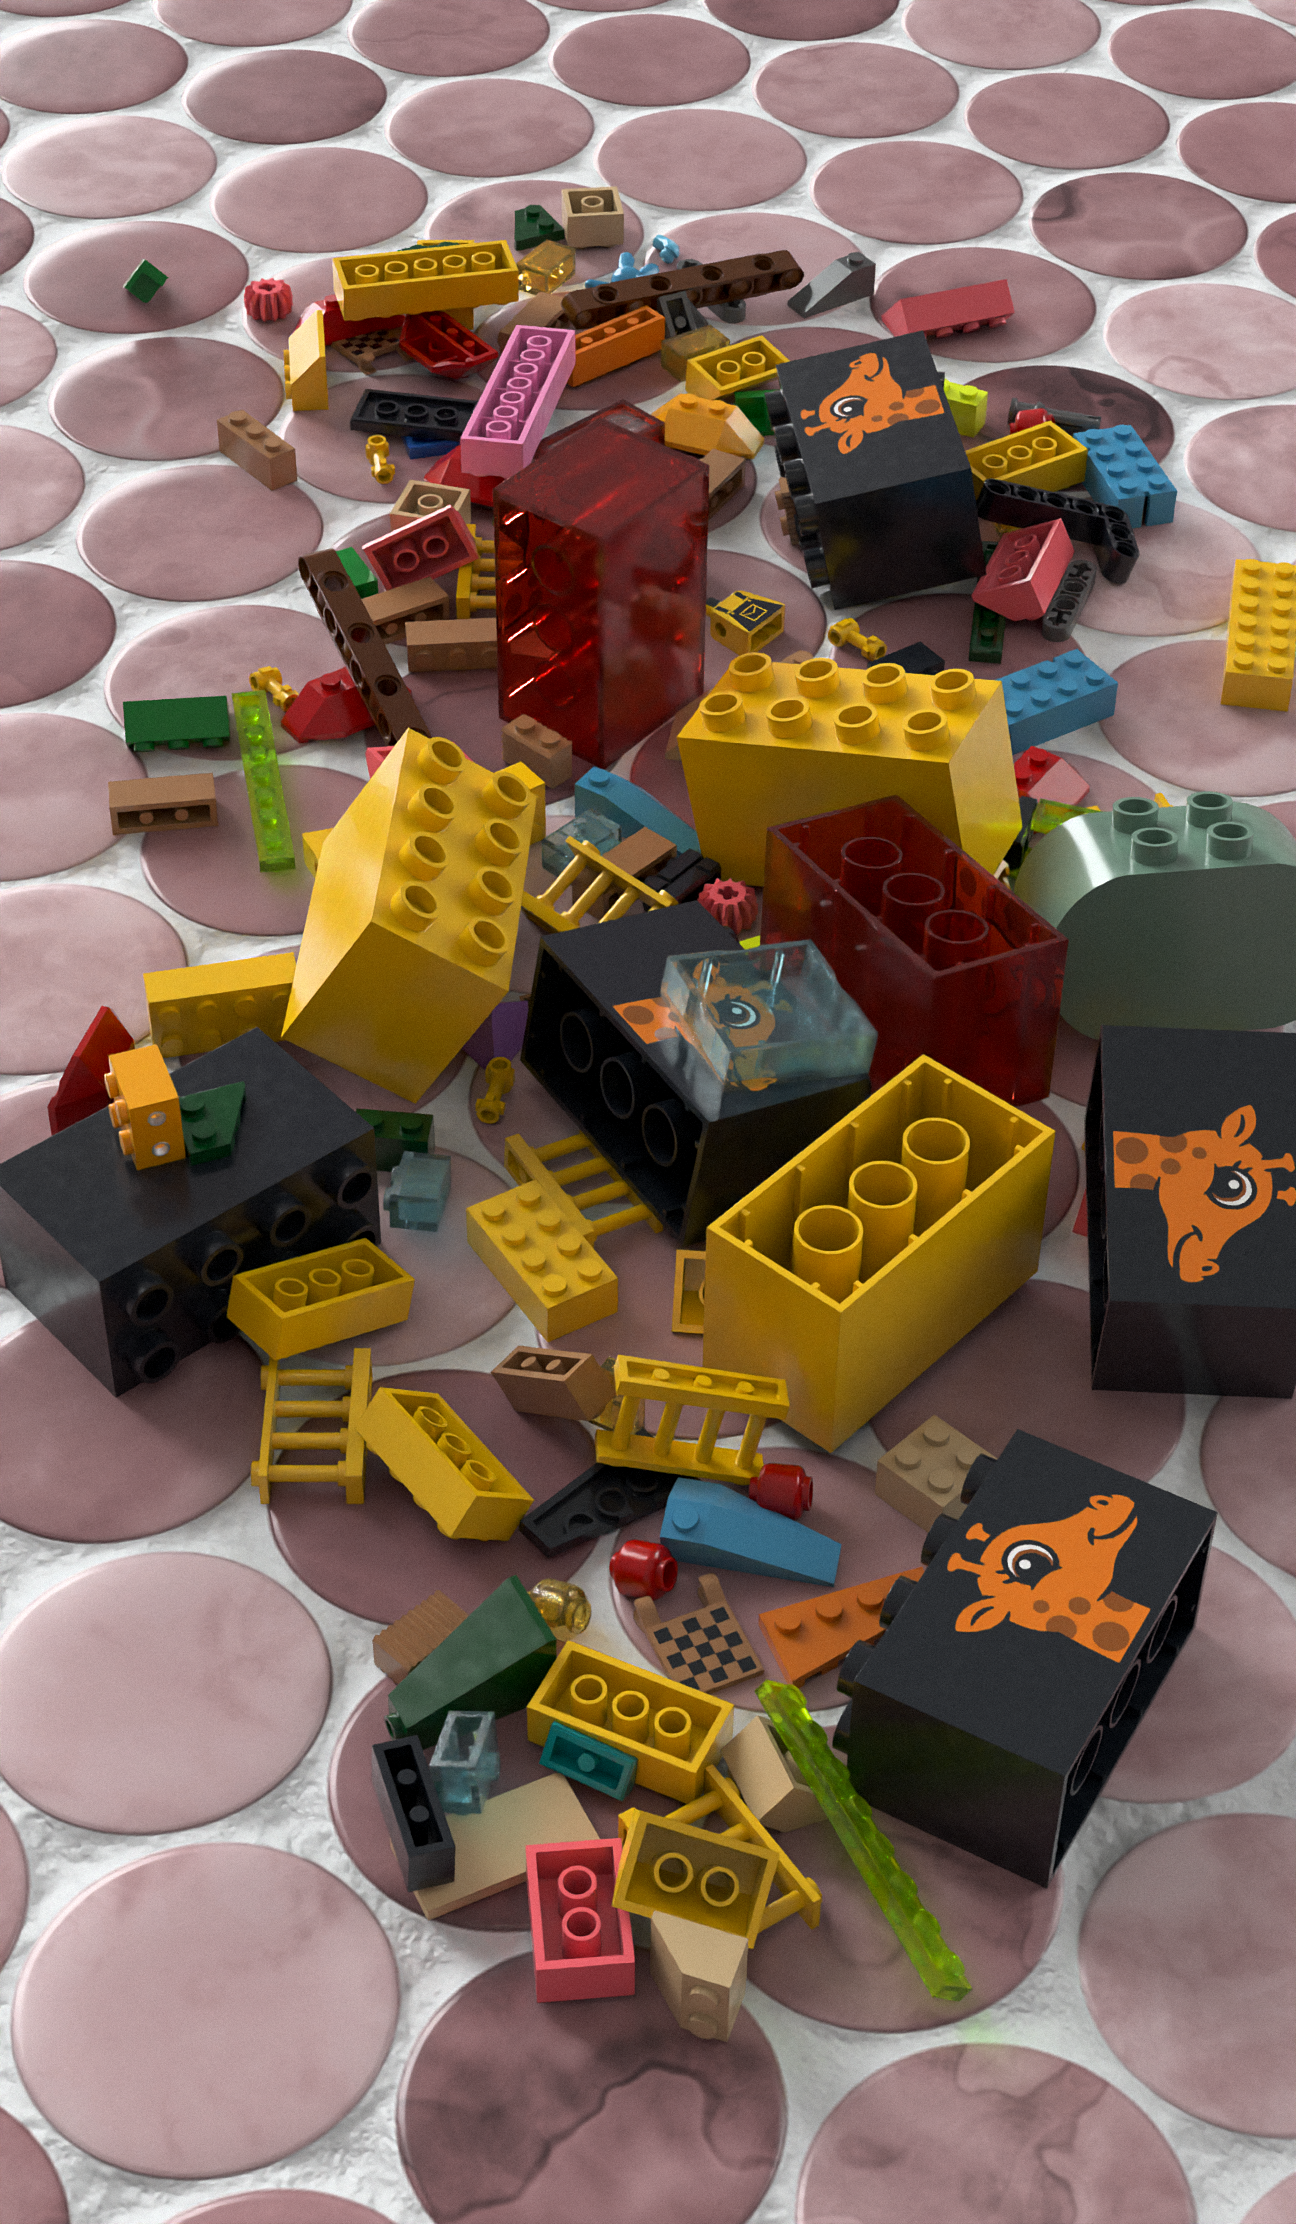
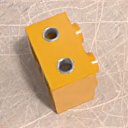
M150 1045L109 1055L111 1073L104 1074V1080L109 1098H114V1103L109 1104L108 1109L114 1129L119 1127L122 1129V1131H119V1140L124 1156L132 1155L137 1170L185 1159L179 1097L158 1045Z

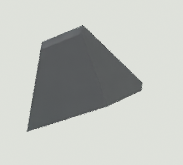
M682 291L658 297L657 312L665 317L666 347L674 355L701 349L708 322L687 298L686 292Z

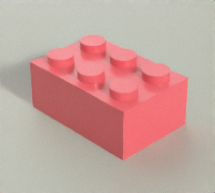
M621 1838L525 1845L526 1882L537 2003L635 1995V1957L630 1912L612 1907L623 1850Z

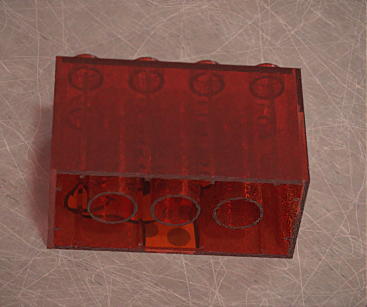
M599 417L493 488L498 709L500 719L510 723L521 715H527L537 720V723H542V726H547V729H552V731L562 735V738H567V741H572V755L604 770L674 717L679 710L704 694L710 465L699 461L695 457L685 455L648 439L640 433L632 432Z
M897 794L767 827L759 964L763 969H770L777 975L782 988L806 1013H813L820 1019L825 1032L850 1058H856L864 1064L871 1079V1094L877 1092L924 1054L1015 1108L1049 1098L1068 938Z

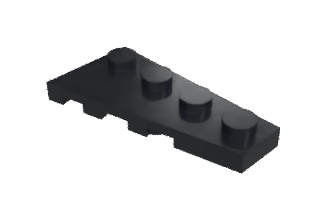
M644 1428L634 1434L653 1437ZM595 1463L520 1520L518 1530L547 1558H551L665 1508L678 1477L701 1480L698 1477Z

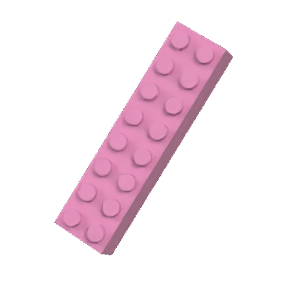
M524 325L515 326L460 438L461 470L463 473H472L474 476L479 477L487 475L502 476L509 480L524 478L575 366V330Z

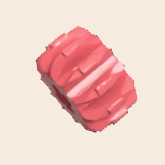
M261 278V281H252L250 285L245 287L244 305L247 314L252 316L254 320L263 319V322L267 320L275 322L278 318H286V315L292 312L293 306L290 285L285 284L284 280L275 281L274 278L269 280Z
M731 878L728 881L716 879L714 884H704L703 891L699 893V898L697 899L722 926L730 927L737 935L740 934L741 929H751V925L756 920V915H758L754 888L746 887L745 881L736 883Z

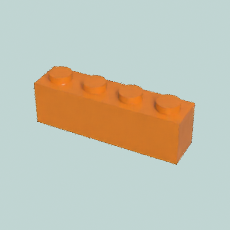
M646 305L576 334L575 366L567 384L572 387L580 386L584 382L604 376L610 371L627 366L631 362L648 357L652 353L664 349L665 317Z

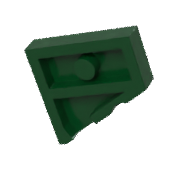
M528 205L524 209L515 211V251L565 239V229L541 205Z
M244 1081L179 1097L185 1152L191 1166L232 1155L235 1144L234 1134L238 1131L241 1120L240 1110L242 1102L246 1100Z

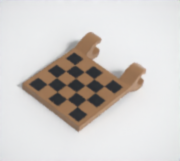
M387 328L332 342L330 345L356 363L365 375L376 372V368L371 364L375 357L397 350L405 361L414 359L399 348L400 337Z
M714 1573L703 1575L698 1580L700 1587L697 1589V1595L705 1607L661 1623L656 1606L650 1596H644L634 1601L636 1608L633 1611L634 1621L645 1633L668 1679L706 1694H712L764 1674V1668L728 1605L720 1582Z

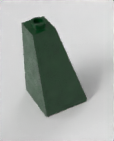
M517 1575L507 1578L388 1694L389 1715L384 1716V1721L392 1740L418 1735L422 1750H425L527 1708L557 1658V1646L554 1634Z

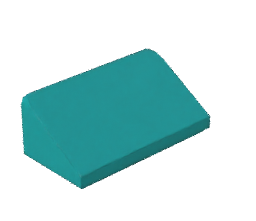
M554 1721L551 1725L539 1764L623 1801L633 1790L638 1758Z

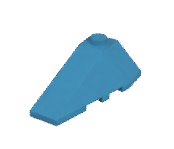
M595 766L575 783L576 818L623 838L632 836L642 828L647 827L677 845L676 858L689 848L701 854L697 831L638 785Z
M678 1477L668 1497L660 1533V1544L668 1547L673 1558L678 1562L834 1587L841 1552L840 1543L782 1514L764 1509L757 1502L721 1484Z

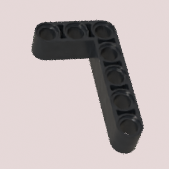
M992 478L984 481L976 500L978 517L986 521L1021 529L1061 518L1071 540L1093 544L1100 571L1111 582L1117 584L1126 583L1139 558L1140 552L1129 517L1125 511L1116 506Z

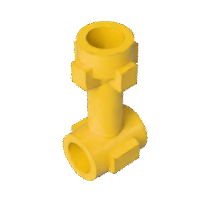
M370 436L368 444H365V453L369 463L373 465L371 467L372 477H375L376 481L380 484H388L395 475L394 464H387L389 444L384 436Z
M845 618L837 622L828 631V639L834 646L842 647L850 643L861 649V655L870 661L885 656L887 652V645L876 636L872 635L867 638L859 634V625L852 618Z
M263 667L249 675L251 689L255 693L260 692L261 694L270 692L273 695V703L276 706H280L284 712L288 711L299 695L289 685L282 686V675L277 667Z
M505 1057L491 1059L485 1070V1081L489 1083L485 1099L477 1098L475 1104L476 1115L484 1123H496L499 1116L504 1115L506 1103L500 1101L503 1094L510 1092L515 1083V1069L511 1068L510 1060Z

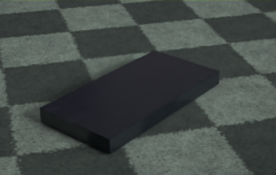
M365 389L350 420V430L461 442L460 438L478 401Z

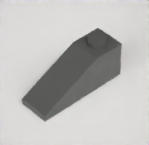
M853 252L848 254V256L836 259L789 299L788 307L801 317L807 318L874 295L876 264L860 252Z

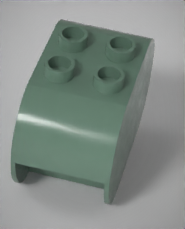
M1212 791L1191 794L1187 798L1186 806L1160 808L1153 800L1142 797H1127L1115 801L1112 811L1083 814L1058 825L1047 833L1026 857L1014 887L1013 912L1016 927L1027 950L1045 967V975L1050 983V996L1060 1015L1080 1033L1094 1039H1099L1101 1025L1246 1031L1275 1028L1296 1020V840L1287 827L1271 813L1251 804L1233 802L1230 796Z

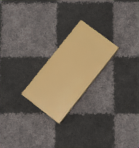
M556 1772L445 1816L456 1846L455 1882L413 1892L429 1921L525 1882V1845L598 1840L600 1838L563 1774ZM390 1838L391 1850L393 1851V1853H394V1855H395V1857H396V1854H395V1851H394V1848H393V1845H392V1842H391V1838Z

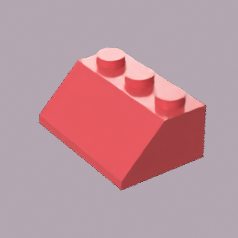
M451 505L362 546L387 591L427 577H431L434 580L479 559L471 532L461 514Z

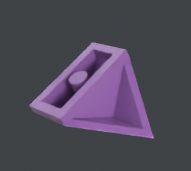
M528 1001L499 1002L461 1049L484 1070H486L487 1065L493 1058L505 1057L511 1061L522 1048L528 1014Z

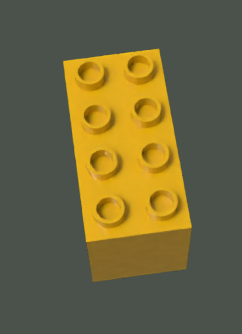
M746 653L730 662L727 671L709 695L700 702L697 711L677 736L701 854L703 858L708 857L720 864L721 881H728L731 878L736 883L745 881L746 885L805 892L813 887V885H817L829 890L830 894L835 892L849 897L936 907L942 905L945 908H953L957 896L959 855L991 880L1022 829L1002 681L974 679L973 674L964 669H948L936 675L905 673L902 666L894 663L878 664L863 670L839 668L837 663L829 658H813L801 664L772 662L770 656L764 653Z
M411 728L406 730L323 842L281 1038L416 1104L509 992L537 796L530 793L529 788L520 778L508 772H497L495 774L470 761L455 743L446 738L433 737L429 739Z
M926 1055L920 1056L707 1227L702 1367L786 1380L790 1408L786 1420H780L829 1453H832L1038 1272L1055 1130Z

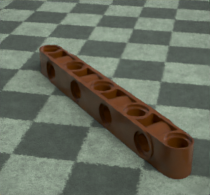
M781 250L575 290L565 295L561 302V308L575 329L587 330L646 305L657 312V298L685 291L687 298L698 309L794 288L803 280L804 272L789 251Z
M330 548L300 555L298 567L301 578L385 745L395 746L408 728L431 739L432 736L336 551Z

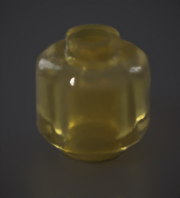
M547 1578L538 1582L528 1592L556 1640L561 1642L573 1640L578 1634L583 1633L589 1625L592 1612L591 1604L581 1587Z

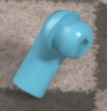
M661 234L654 238L653 247L661 251L659 256L665 263L670 264L674 258H678L680 248L676 242Z

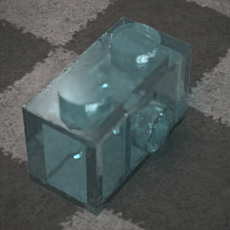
M590 808L542 839V868L558 877L574 859L575 855L565 842L569 836L580 843L584 840L589 841L601 852V855L622 843V826Z
M404 1151L400 1165L393 1166L391 1188L386 1187L384 1193L383 1209L390 1212V1228L438 1231L451 1190V1156Z
M448 1712L429 1765L444 1813H454L456 1815L482 1814L492 1781H498L501 1769L494 1712Z

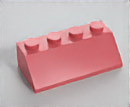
M1007 279L900 299L881 318L882 322L895 337L923 330L927 339V336L930 335L944 338L954 334L953 331L961 329L963 333H970L980 329V326L989 324L990 328L999 327L1006 324V320L1015 311Z
M1062 519L1003 533L986 566V575L981 576L971 595L973 601L1013 621L1023 619L1032 621L1042 617L1075 552Z

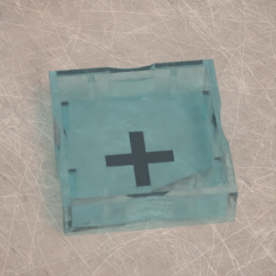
M811 939L760 945L745 950H716L667 956L660 995L722 1092L869 1073L878 1033L856 1002L841 988L834 971Z

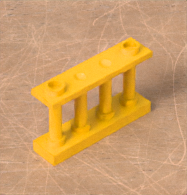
M466 524L474 538L479 559L459 567L456 592L457 619H471V612H477V609H501L500 596L477 595L479 590H500V577H479L481 571L506 572L520 562V559H482V553L520 554L521 548L512 541L482 540V537H476V524ZM542 604L531 606L528 609V626H535L536 613H542Z
M569 836L565 842L575 855L574 859L543 895L538 894L535 898L523 890L521 911L527 919L548 933L554 934L580 928L578 921L612 882L623 888L625 892L598 923L622 918L637 899L651 907L649 911L678 905V902L668 892L661 890L659 893L600 856L601 852L589 841L584 840L580 843ZM586 866L600 873L568 912L563 911L560 915L554 911L555 907L553 904Z
M579 1130V1134L538 1148L528 1146L519 1133L505 1138L504 1167L519 1186L536 1179L593 1249L597 1236L645 1220L655 1233L663 1231L661 1222L581 1130ZM586 1147L595 1157L554 1173L551 1170H547L542 1164L543 1162ZM604 1171L614 1181L611 1184L574 1197L570 1194L566 1195L561 1188L564 1185ZM624 1195L634 1206L595 1221L585 1219L580 1212Z
M354 1348L353 1365H346L345 1369H281L280 1359L275 1361L271 1356L269 1357V1365L261 1366V1390H266L260 1458L259 1461H252L251 1485L252 1487H259L261 1504H269L271 1482H338V1487H346L347 1504H364L368 1448L365 1445V1439L358 1433L355 1426L371 1402L373 1381L371 1348ZM280 1386H345V1390H351V1396H343V1401H279ZM278 1417L343 1418V1422H349L348 1428H341L340 1433L276 1432ZM274 1450H340V1454H346V1461H338V1465H273Z
M618 1354L614 1366L616 1394L624 1395L614 1432L596 1429L595 1447L597 1463H604L614 1467L624 1466L733 1482L737 1485H749L751 1477H759V1472L762 1466H764L762 1454L756 1453L767 1418L786 1420L790 1408L786 1380ZM643 1398L666 1402L656 1438L631 1434L640 1401ZM683 1405L708 1408L697 1444L673 1441ZM727 1411L750 1414L739 1450L715 1447L723 1417Z
M713 1764L706 1767L704 1795L664 1816V1818L690 1825L716 1810L729 1826V1829L720 1833V1835L780 1853L772 1881L784 1896L765 1907L758 1933L795 1912L801 1916L811 1930L819 1926L820 1909L823 1899L817 1884L810 1877L805 1878L741 1800L739 1790L732 1779L729 1777L724 1778ZM635 1807L618 1815V1838L622 1840V1848L625 1844Z

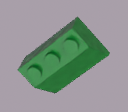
M227 696L123 702L125 741L127 747H134V752L155 751V746L168 745L169 750L189 749V744L203 743V748L223 747L224 741H230V718Z

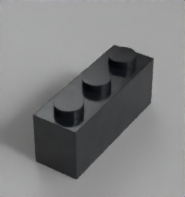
M418 1735L372 1745V1783L407 1891L413 1892L455 1882L456 1846Z

